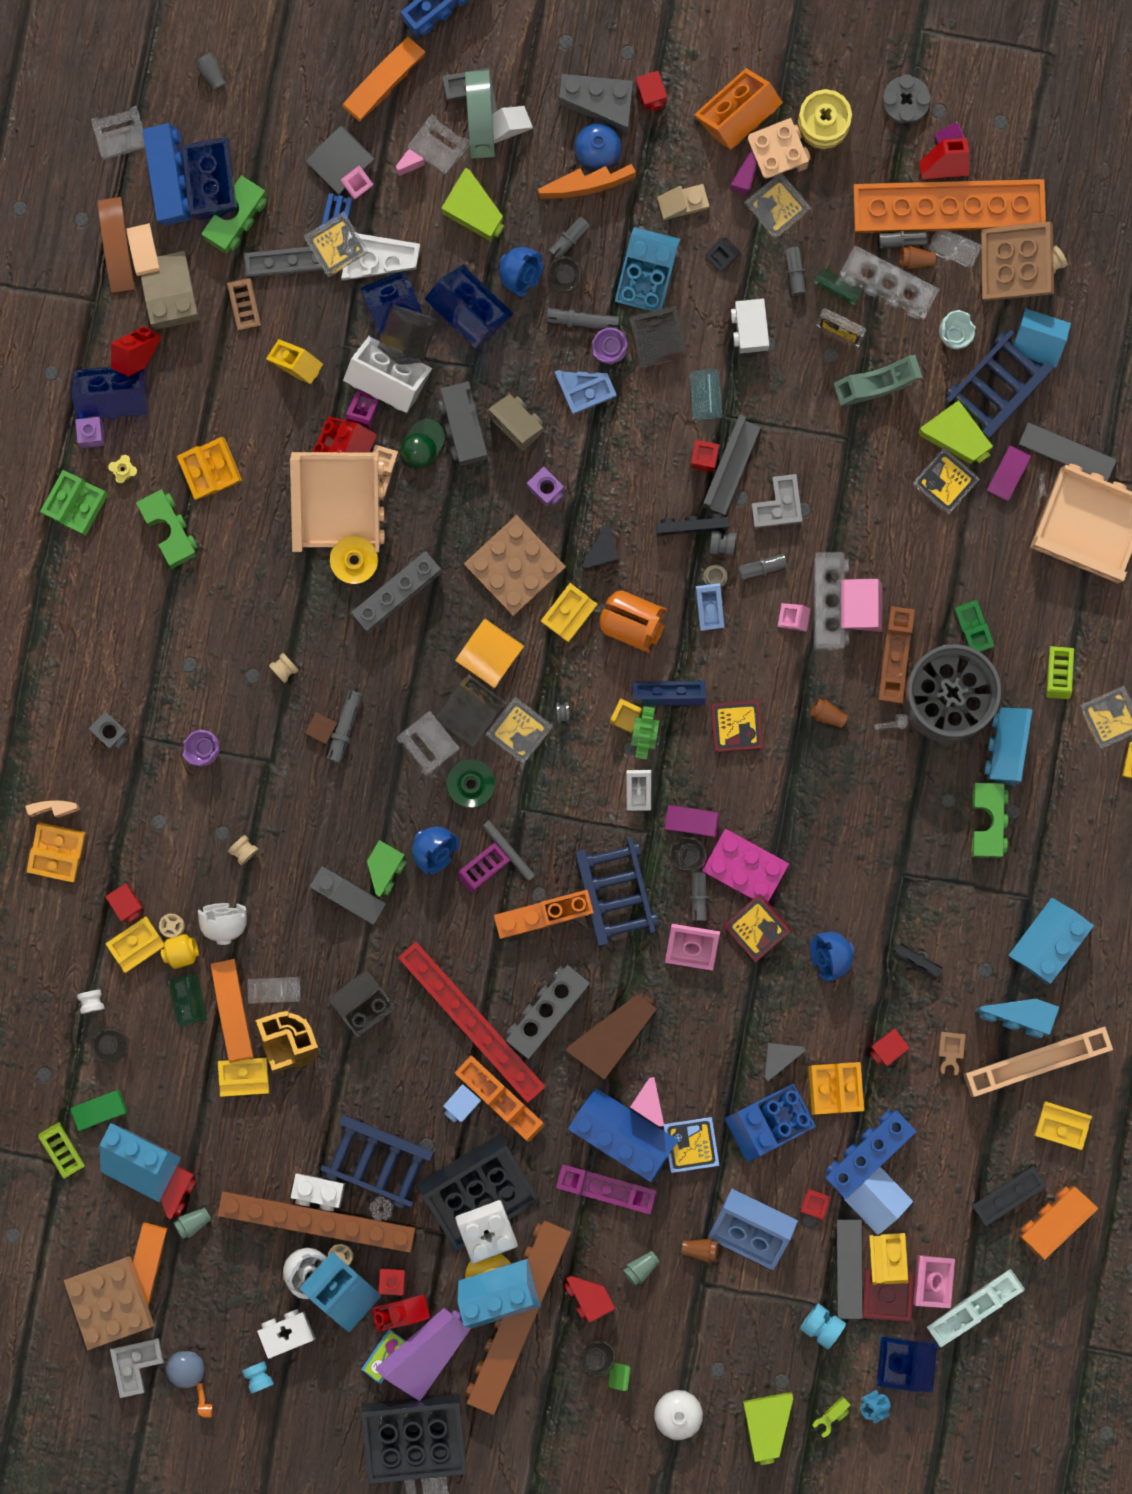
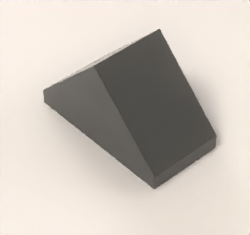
M767 1043L764 1079L769 1081L806 1050L802 1046Z

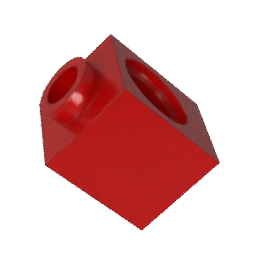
M659 70L636 77L635 84L643 109L656 111L663 108L664 104H667V95Z
M696 440L690 468L714 473L719 444Z
M126 883L106 896V899L122 922L128 920L131 923L141 916L140 912L144 910L132 889Z
M892 1029L870 1047L873 1051L870 1055L878 1065L883 1063L884 1066H888L910 1047L899 1033Z
M381 1268L379 1294L404 1295L406 1270Z

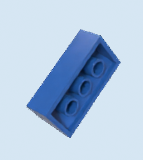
M597 1088L581 1107L568 1128L574 1134L650 1182L654 1181L679 1141Z

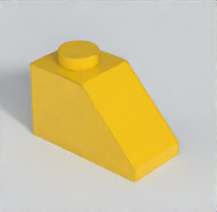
M278 339L266 360L295 378L309 384L318 376L319 370L323 365L322 362L305 349Z

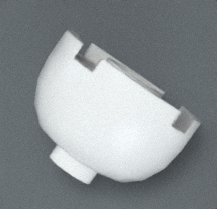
M219 903L204 906L203 912L198 910V922L204 936L216 941L219 945L230 944L231 940L238 938L246 927L247 912L245 906L236 904V908H228L229 903Z
M311 1248L299 1249L292 1253L283 1267V1279L288 1289L299 1298L309 1299L299 1288L327 1257L320 1251Z
M674 1390L666 1393L658 1401L655 1407L654 1419L657 1428L664 1436L673 1440H684L692 1437L699 1430L703 1422V1410L700 1402L694 1395L686 1391Z

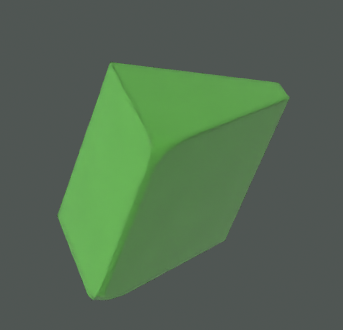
M611 1364L610 1388L622 1391L628 1390L629 1365Z

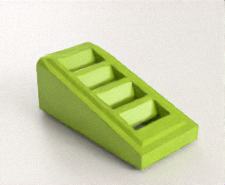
M1050 646L1046 689L1047 698L1070 699L1072 694L1074 648ZM1054 656L1068 657V661L1054 660ZM1054 666L1067 667V670L1054 669ZM1053 676L1067 677V680L1053 679Z
M60 1122L38 1135L63 1179L85 1167ZM59 1132L60 1136L48 1142V1138ZM63 1141L66 1145L53 1151L52 1148ZM67 1150L71 1152L70 1154H68L60 1160L57 1158V1156L61 1155ZM73 1158L76 1160L75 1163L63 1168L62 1165Z

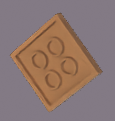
M1049 221L981 229L982 299L984 301L1054 294L1053 223Z
M517 515L464 563L466 568L513 617L566 568Z
M130 1256L64 1280L87 1350L154 1326Z

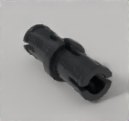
M900 943L893 955L912 966L911 969L914 971L919 970L935 981L943 969L942 966L924 957V953L921 952L919 954L903 943Z

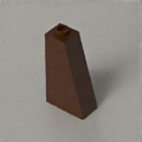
M637 994L569 1045L565 1051L605 1080L657 1010L653 1006L656 1002L645 994L642 997Z

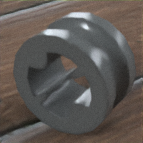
M565 702L564 705L556 703L558 724H561L562 721L570 723L568 702Z

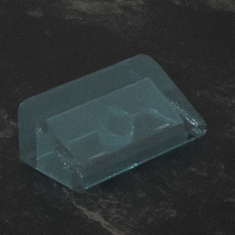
M705 369L690 372L693 419L721 418L719 371Z

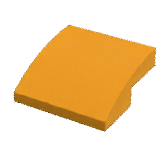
M220 437L201 447L196 446L177 456L194 500L201 499L242 482L225 437Z
M484 619L455 661L495 688L509 667L514 663L524 645L487 619Z
M38 822L33 847L30 851L27 872L74 883L86 832Z
M861 1062L808 1066L812 1115L864 1111Z

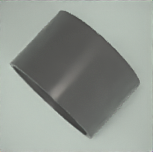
M964 645L940 646L925 654L908 675L903 697L904 709L912 725L927 738L943 743L964 741L977 734L995 715L1001 698V683L993 664L979 651ZM959 658L968 661L962 674L957 672ZM929 663L936 676L934 678L923 670ZM940 668H950L952 676L950 678H943L940 675ZM963 676H972L975 681L974 686H965L962 682ZM930 682L934 688L933 692L929 694L923 692L921 683ZM988 685L989 694H975L976 688ZM948 688L951 691L954 689L957 691L955 695L957 699H955L954 697L948 698L946 696L948 694ZM914 697L927 698V702L916 705ZM940 698L946 703L945 705L941 703ZM968 699H975L978 702L979 707L977 710L972 711L968 709L966 705ZM928 705L936 707L937 716L929 717L926 715L925 707ZM948 715H958L960 724L957 726L951 725L948 722ZM964 715L972 716L978 723L970 727ZM939 717L944 718L942 729L934 726Z

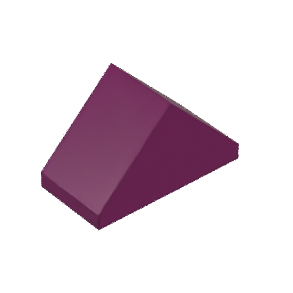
M357 389L347 411L346 421L358 423L371 431L380 399H376L372 395Z

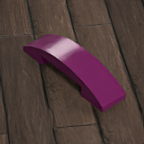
M563 1164L556 1186L557 1189L651 1214L657 1190Z

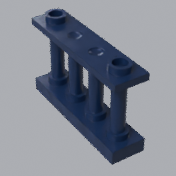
M1012 330L1007 334L1002 332L993 342L996 346L958 387L954 384L945 394L948 398L944 404L948 407L953 400L956 402L960 401L966 411L982 424V432L988 440L1053 370V367L1048 362L1042 367L1039 364L1036 366L1009 341L1014 334ZM1002 348L1030 372L1029 376L1032 378L1026 384L1023 381L1020 383L993 359ZM986 365L1014 390L1015 396L1010 401L1002 399L977 376ZM969 383L974 385L998 407L999 413L994 419L991 416L987 417L961 393Z
M632 838L627 839L629 847L593 856L586 854L585 849L575 851L584 890H588L594 913L591 914L599 947L608 945L607 939L612 938V935L649 927L650 934L656 932L655 927H659L656 913H651L637 859V857L641 856L638 842L633 843ZM631 856L634 866L633 871L597 879V877L592 878L590 868H594V865ZM633 880L638 882L640 894L604 903L597 900L596 892L600 891V888ZM643 903L645 918L612 926L603 924L602 915H606L605 912Z
M343 1115L339 1124L344 1126V1135L331 1166L322 1165L320 1169L325 1172L324 1177L334 1181H338L341 1178L393 1199L392 1205L406 1209V1206L412 1207L414 1202L408 1200L407 1197L421 1163L424 1164L425 1160L431 1161L434 1152ZM359 1132L367 1135L365 1139L367 1143L352 1177L339 1170L353 1136H356ZM381 1141L389 1144L388 1150L390 1151L374 1186L362 1181V1178L376 1145H379ZM402 1151H406L412 1154L410 1158L412 1162L399 1194L396 1195L384 1189L398 1155L402 1154Z

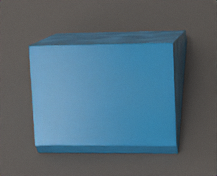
M1025 308L1013 345L1031 361L1043 365L1048 362L1056 369L1067 341L1071 323Z

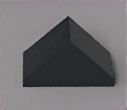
M607 524L582 564V569L585 571L619 563L611 527Z

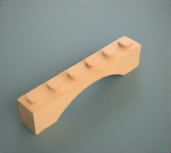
M1101 1027L963 1075L971 1097H975L1113 1050L1106 1028Z

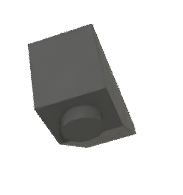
M321 866L310 885V888L373 925L386 905Z

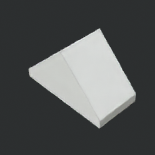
M524 106L501 108L492 114L494 143L533 129Z
M651 770L626 771L627 811L651 810Z

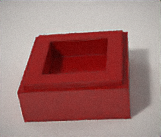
M807 1189L800 1212L824 1220L831 1197Z

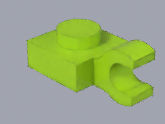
M842 1396L822 1417L816 1419L812 1426L815 1428L820 1423L825 1424L826 1430L821 1435L823 1438L828 1436L831 1432V1423L836 1419L841 1421L850 1412L847 1409L850 1404Z

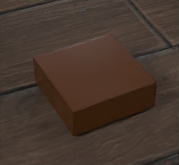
M316 712L305 734L327 745L338 723Z

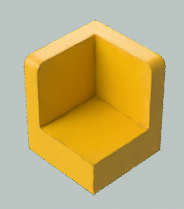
M620 698L611 717L610 724L632 733L635 717H640L642 708Z

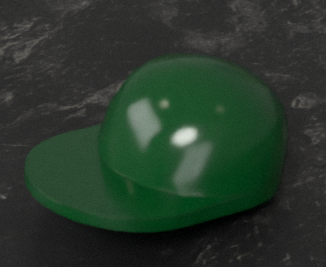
M423 419L416 422L400 448L404 463L413 469H424L430 466L444 445L445 432L443 427L437 421L431 419Z

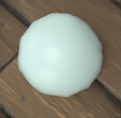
M956 310L950 312L942 320L939 327V335L947 347L959 350L966 348L974 340L976 327L971 322L968 313Z

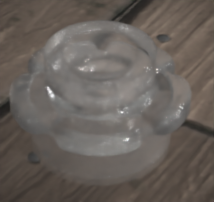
M377 1197L374 1202L370 1203L369 1211L375 1220H387L392 1215L393 1205L389 1199ZM380 1206H382V1207L384 1208L383 1211H380V1210H379V1207H380Z

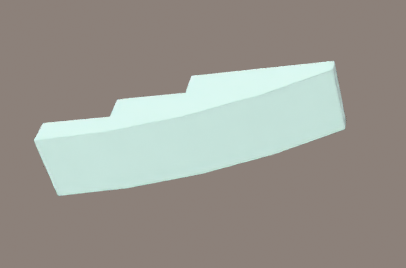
M1009 1269L932 1322L927 1328L939 1346L942 1347L981 1322L983 1318L1002 1307L1004 1303L1023 1292L1024 1287L1013 1271Z

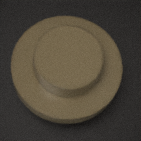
M711 565L704 571V582L706 585L720 583V587H723L727 581V572L720 565Z

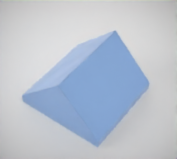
M881 1167L847 1199H844L877 1235L895 1222L913 1202Z

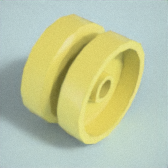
M827 89L815 91L806 97L801 105L798 119V128L804 141L814 148L820 149L833 148L840 144L848 134L851 124L852 112L850 104L838 92Z

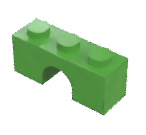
M242 175L228 194L230 201L239 207L237 216L231 220H223L214 215L202 232V237L205 241L227 255L230 250L234 251L241 241L240 235L244 230L247 232L254 222L253 216L257 211L261 212L267 203L265 190Z
M161 489L136 502L149 527L157 523L170 525L171 534L169 538L158 545L171 569L197 556L195 549L198 546L192 535L187 537L183 529L187 525L181 514L175 515L172 508L176 505L170 493L165 495Z
M973 784L972 809L986 811L991 817V826L987 831H974L972 833L971 857L1001 858L1003 857V852L1007 853L1008 840L1003 838L1004 828L1008 827V814H1004V804H1008V790H1004V784Z

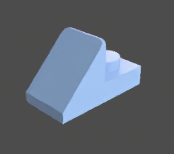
M720 583L696 586L695 595L700 630L724 628Z

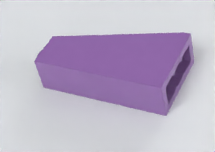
M443 1308L379 1364L375 1370L384 1379L421 1401L471 1328L464 1327L461 1314L458 1311L454 1310L451 1313Z

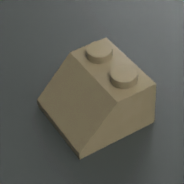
M509 394L489 408V417L524 452L544 432L541 426L543 422L535 413L530 415L525 410L527 406L518 396L513 398Z

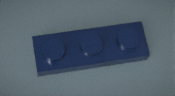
M705 681L633 682V704L636 706L706 705Z

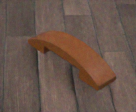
M122 198L98 200L100 227L111 293L134 291L136 289L129 255Z
M891 606L878 701L903 703L909 646L915 614L914 609Z

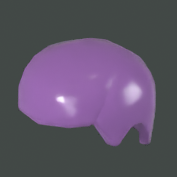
M605 328L599 331L592 341L594 357L605 364L620 362L628 351V342L625 334L616 328Z
M206 730L192 732L183 742L184 753L182 755L189 764L199 767L210 765L219 755L218 738Z

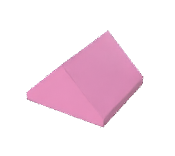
M879 579L841 580V628L883 631V589Z
M671 924L665 963L713 971L720 932Z
M652 1077L647 1080L630 1108L659 1127L664 1126L655 1078Z
M917 1255L913 1305L951 1308L955 1259Z

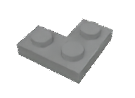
M797 475L772 477L775 501L751 504L754 528L802 523Z
M159 1338L110 1349L120 1398L144 1393L145 1389L140 1368L164 1363Z

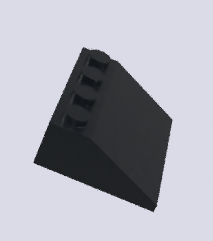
M501 1134L416 1183L423 1199L456 1251L465 1247L457 1226L456 1216L501 1200L508 1220L540 1202Z
M460 1394L423 1397L421 1401L413 1398L362 1404L361 1419L369 1484L467 1474Z

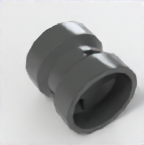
M712 530L709 554L717 555L719 552H722L726 556L733 557L736 533L728 532L727 534H721L720 531Z

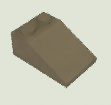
M185 251L158 256L160 271L141 275L146 306L153 330L200 320Z

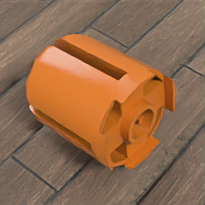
M616 591L605 603L610 610L603 609L600 615V628L605 635L650 653L648 648L651 643L656 645L665 625L662 624L661 620L663 613L668 614V609L628 592Z

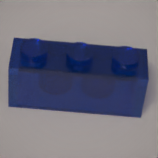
M224 137L182 145L190 215L200 221L211 219L214 215L221 217L236 209L237 203L229 138Z
M464 265L459 266L439 279L425 297V300L474 348L486 342L514 314Z
M111 367L73 370L72 401L76 419L94 417L113 419L120 416L148 414L146 368L129 377L111 369Z

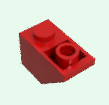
M967 138L946 139L937 144L919 161L921 179L969 175Z
M141 327L112 342L111 369L128 377L144 369L161 340V334L152 331L150 328Z
M179 1166L176 1167L161 1198L166 1216L170 1219H174L175 1215H181L186 1204L182 1201L186 1193L191 1194L196 1184V1181L193 1180L195 1174Z
M575 1276L566 1278L569 1283L565 1284V1287L571 1298L576 1296L580 1304L576 1308L582 1320L587 1318L591 1322L615 1309L603 1285Z
M424 1294L371 1308L377 1332L410 1325L430 1318Z

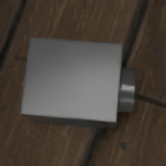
M106 711L89 728L112 751L115 748L120 749L128 740L126 736L129 733ZM108 727H115L117 730L115 737L112 739L105 737V730Z

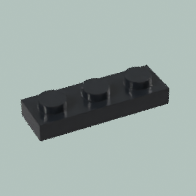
M722 514L709 515L708 519L699 520L698 516L685 517L684 521L675 522L674 518L661 519L660 523H656V536L712 532V530L728 531L729 521L728 517L723 518Z
M1031 1166L971 1206L984 1226H987L1047 1187L1036 1168Z

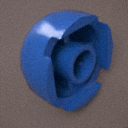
M593 123L584 127L575 141L576 158L585 169L592 172L605 166L609 169L614 164L616 165L622 153L621 140L618 133L611 126L603 123Z
M517 247L503 255L499 262V276L504 287L520 297L527 295L528 292L526 290L531 285L534 288L542 276L544 263L541 262V258H544L543 255L528 247Z
M430 827L419 831L415 835L411 854L420 870L427 875L428 872L433 875L450 863L452 859L448 856L453 850L457 853L460 841L457 836L443 827Z
M822 932L813 935L812 937L815 939L810 941L809 944L810 956L813 966L818 965L821 970L818 973L820 978L829 982L844 976L852 966L855 954L853 945L836 932Z

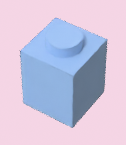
M462 1084L444 1104L443 1107L447 1109L444 1114L454 1123L457 1120L463 1122L481 1100Z

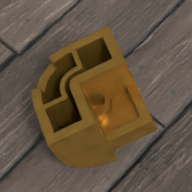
M286 1011L256 1020L259 1038L273 1074L292 1067H296L297 1070L317 1058L319 1053L318 1046L306 1019Z

